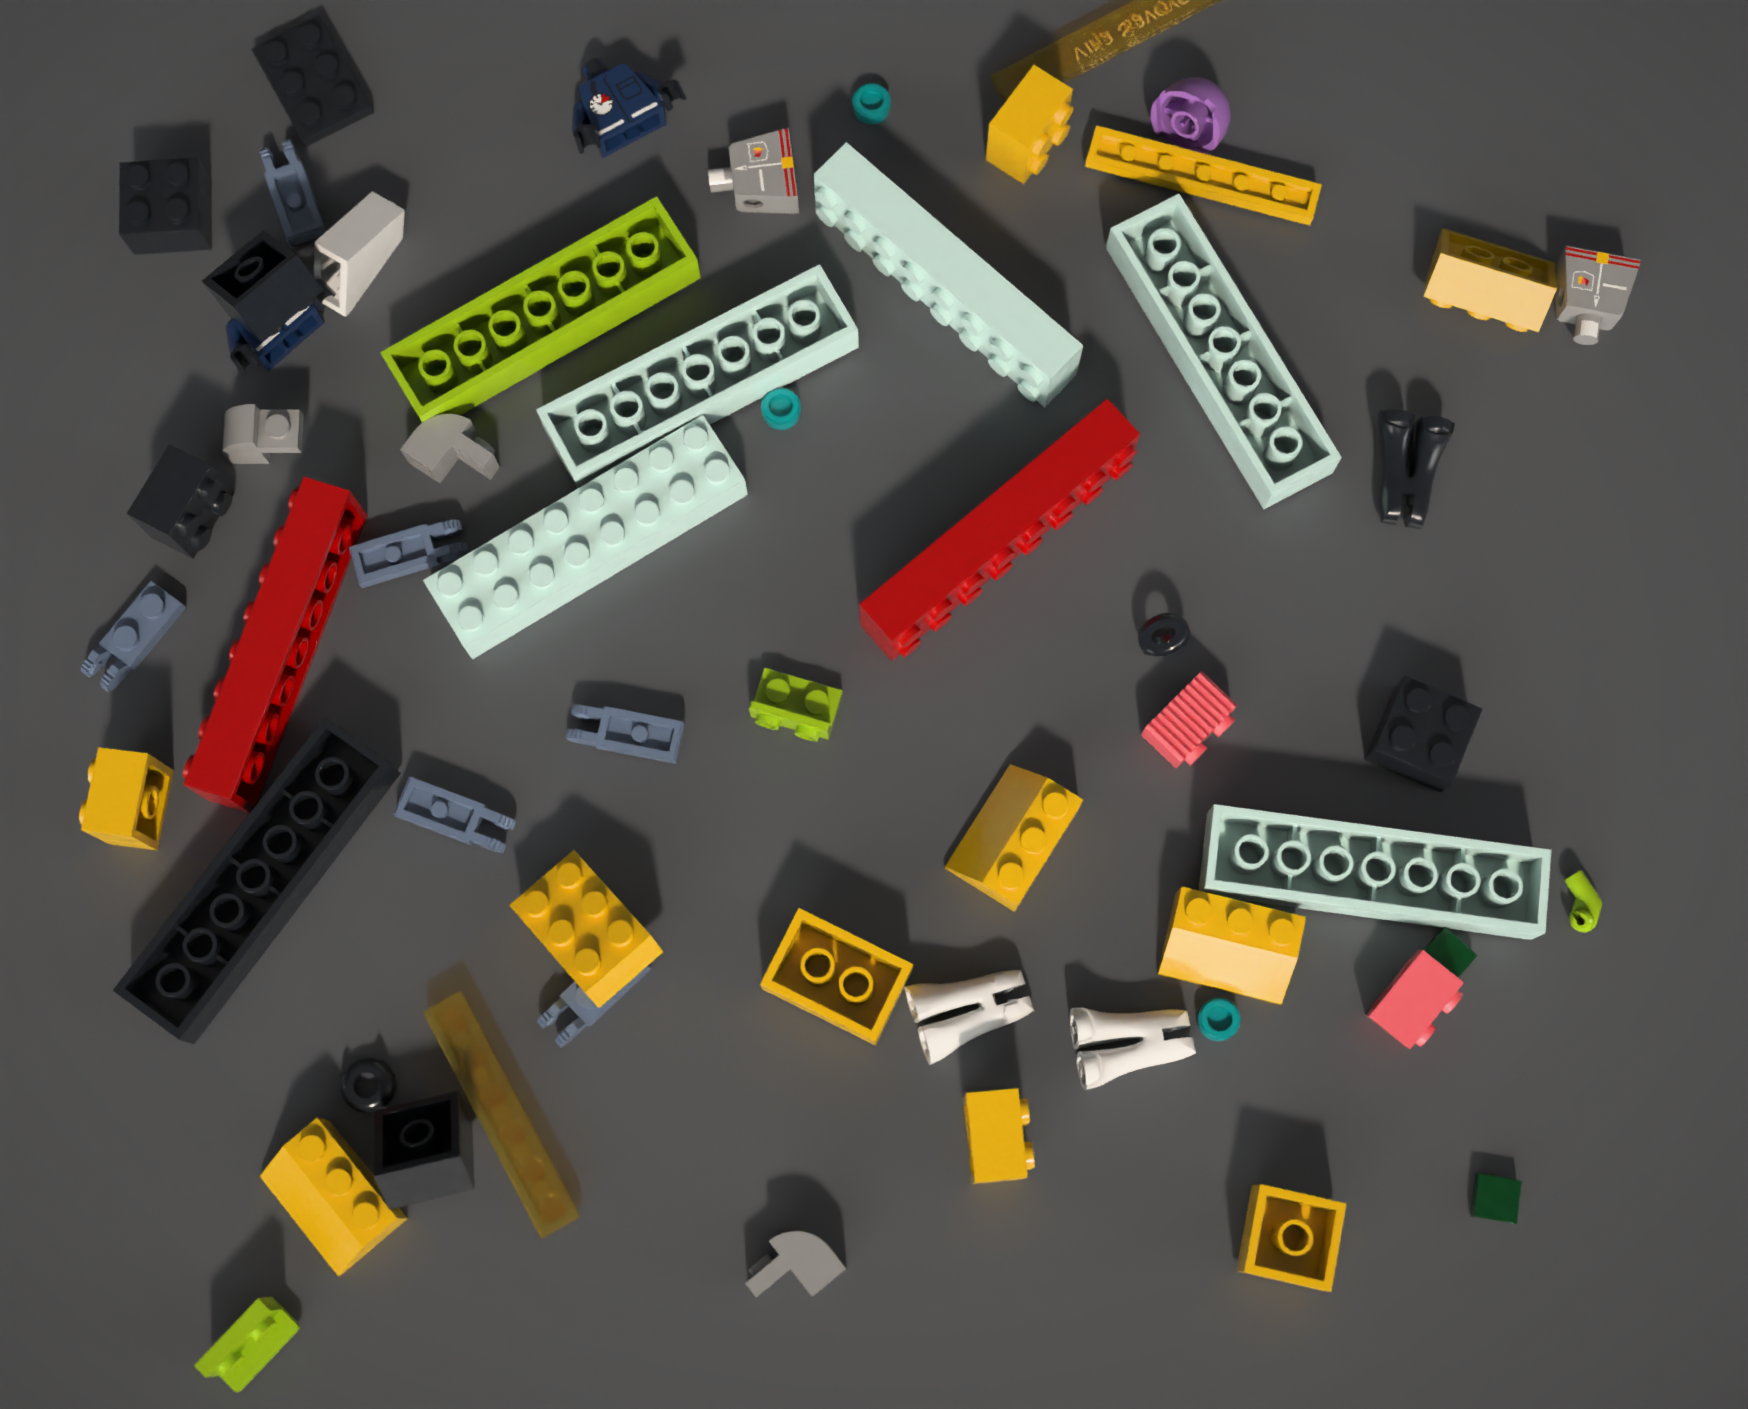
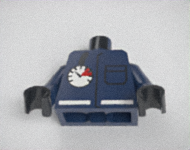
M594 58L588 61L582 68L588 81L578 87L580 100L575 103L573 108L572 132L578 151L582 154L585 153L584 148L586 146L596 145L602 158L667 125L661 103L664 104L667 111H671L674 108L672 104L674 100L683 99L684 101L687 99L678 80L671 79L662 82L641 71L633 72L627 64H620L608 70L601 58Z
M316 279L323 291L314 298L312 304L320 311H323L325 305L322 301L328 296L335 297L336 293L323 279ZM311 304L308 308L298 311L284 323L282 329L277 334L267 337L262 342L231 318L225 328L229 352L231 353L230 358L240 373L245 375V368L255 362L258 365L262 364L267 371H270L324 323L316 308Z

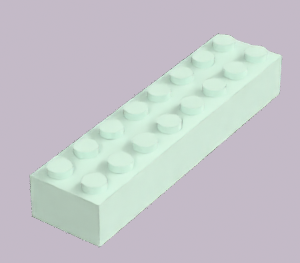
M847 142L814 173L816 214L821 221L829 227L835 225L844 233L845 240L853 249L858 252L865 251L873 258L874 265L882 274L895 277L901 283L904 292L914 301L921 300L930 308L932 316L941 325L947 326L949 324L955 329L966 347L972 351L979 350L988 358L989 365L996 373L1003 377L1008 375L1018 384L1019 391L1026 399L1031 402L1038 401L1043 407H1046L1077 375L1083 345Z
M1177 194L1110 228L1106 245L1108 253L1262 508L1266 509L1331 475L1340 462L1341 455L1181 195Z
M819 264L536 409L547 435L578 489L701 415H704L710 425L764 397L767 392L775 388H782L859 348L858 328Z
M701 415L423 581L470 657L474 659L747 496L746 481L704 415Z
M1214 804L1207 812L1199 891L1236 900L1532 940L1546 932L1551 850Z

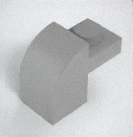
M244 404L229 408L224 416L222 454L230 464H270L271 453H302L304 415L300 409L259 410L256 404Z
M440 414L422 422L400 449L409 464L438 483L442 482L458 459L490 480L500 468L494 456L495 449L486 441L477 437V432L471 420L457 414Z
M789 1231L769 1240L779 1256L774 1260L769 1254L761 1258L748 1269L752 1278L745 1284L754 1296L758 1297L791 1269L813 1297L847 1267L832 1248L820 1237L803 1231Z

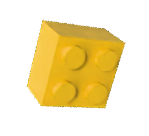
M1033 65L989 123L986 161L1022 184L1027 181L1032 173L1038 175L1049 158L1047 153L1053 144L1059 146L1070 130V125L1067 122L1074 109L1070 105L1073 89L1036 65Z
M98 747L96 759H92L88 768V781L91 783L88 798L82 802L79 811V821L82 824L81 830L111 845L158 850L174 770L148 753Z
M1018 1088L966 1093L963 1097L971 1184L1027 1178V1170L1034 1168L1032 1142H1024L1022 1126L1030 1124L1027 1097L1019 1098Z
M1263 1184L1252 1185L1236 1271L1331 1292L1346 1203Z

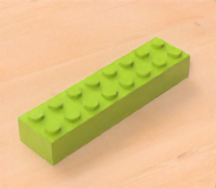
M656 196L380 353L421 422L440 414L462 415L701 278L698 260Z

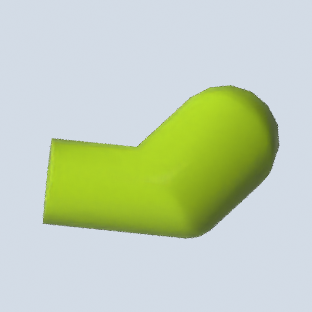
M1580 870L1564 881L1575 897L1570 913L1571 927L1578 932L1587 933L1592 931L1597 925L1603 902L1584 872Z

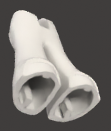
M1021 970L1001 971L953 983H922L904 987L908 1006L915 1023L960 1007L974 1004L979 1006L978 1009L918 1028L920 1043L929 1065L940 1061L958 1047L979 1035L1018 1021L1034 1011L1030 996L1007 1000V1003L997 1005L994 996L1002 992L1006 994L1014 988L1025 985Z
M1071 1008L1070 1031L1074 1049L1129 1039H1139L1141 1041L1120 1048L1078 1052L1076 1064L1083 1088L1085 1090L1093 1089L1126 1073L1178 1061L1196 1054L1192 1037L1173 1038L1164 1041L1163 1036L1164 1032L1169 1033L1189 1027L1188 1011L1168 1009L1141 1013H1105L1086 1008Z

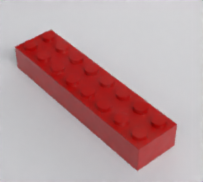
M1106 399L859 604L860 627L891 661L898 655H901L903 658L910 655L921 644L919 638L930 629L934 632L938 631L952 618L950 612L961 603L964 606L971 604L982 593L983 590L980 587L991 578L995 581L1002 578L1013 567L1011 561L1019 554L1023 553L1027 556L1043 542L1041 536L1053 527L1055 531L1062 528L1073 517L1071 511L1082 502L1085 506L1093 502L1102 493L1103 488L1101 486L1110 478L1117 481L1123 477L1133 466L1131 461L1137 453L1135 448L1140 433Z
M304 476L300 487H296L291 493L288 504L289 515L285 525L279 526L274 537L275 551L270 563H265L260 572V589L255 601H250L244 614L246 625L240 639L237 638L231 646L229 653L230 666L226 676L221 677L216 684L214 690L215 704L210 716H206L203 719L198 734L200 739L195 755H191L187 759L183 770L184 786L207 801L249 814L259 802L352 557L349 547L358 543L368 517L350 490Z

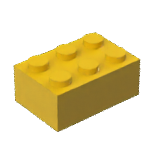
M575 850L570 852L509 905L598 1008L663 953L649 932Z
M798 908L760 985L764 991L876 1046L913 970V964Z

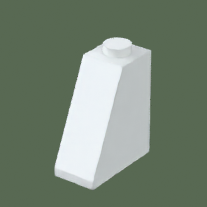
M372 191L314 242V278L323 279L336 293L335 297H326L322 301L324 305L345 317L352 311L403 239L404 209Z

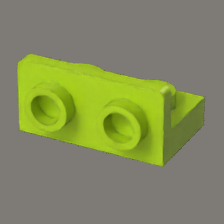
M764 668L755 699L751 701L749 706L750 716L756 718L755 723L767 729L779 730V727L783 726L794 729V734L805 740L817 742L819 737L829 740L843 690Z
M273 1297L258 1298L194 1366L205 1378L220 1376L233 1391L240 1392L300 1330V1324Z

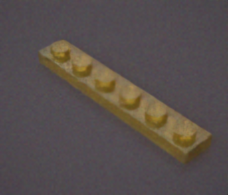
M459 991L423 1012L540 1238L544 1239L581 1218L577 1207L464 993Z

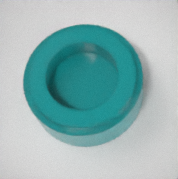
M876 83L864 84L853 95V112L861 122L877 124L888 117L891 109V98L887 89L882 85Z
M775 388L767 392L761 402V412L764 421L770 427L778 430L794 426L801 415V405L798 396L787 388Z
M1213 998L1200 1007L1196 1021L1199 1031L1206 1038L1213 1041H1224L1238 1031L1241 1017L1238 1008L1230 1000Z

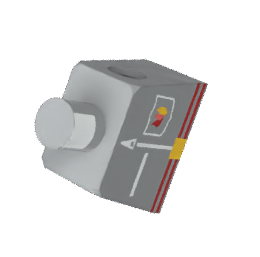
M789 128L732 143L728 146L731 166L708 169L711 193L734 190L736 210L740 212L799 213Z
M1565 246L1555 261L1557 284L1555 314L1558 321L1575 324L1573 340L1576 343L1582 345L1596 344L1600 329L1611 330L1620 320L1640 267V259Z

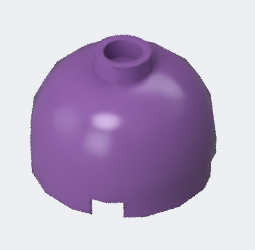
M1184 77L1171 83L1163 90L1152 104L1150 118L1156 135L1159 137L1162 133L1165 139L1172 142L1169 145L1208 154L1225 137L1229 129L1231 110L1224 92L1212 81L1202 77Z

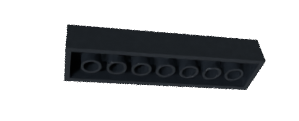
M324 717L112 991L178 1040L195 1044L401 773L387 760Z

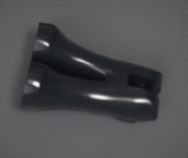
M1380 410L1377 415V431L1382 459L1379 496L1381 523L1395 525L1400 516L1403 495H1406L1404 525L1409 528L1422 529L1428 513L1436 468L1454 431L1455 423L1438 416L1421 417L1414 423L1415 415L1407 411ZM1412 432V449L1409 474L1407 475L1406 458Z

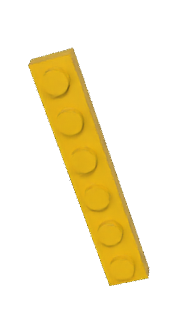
M1100 126L1095 128L1085 167L1309 226L1314 217L1322 186L1319 183Z

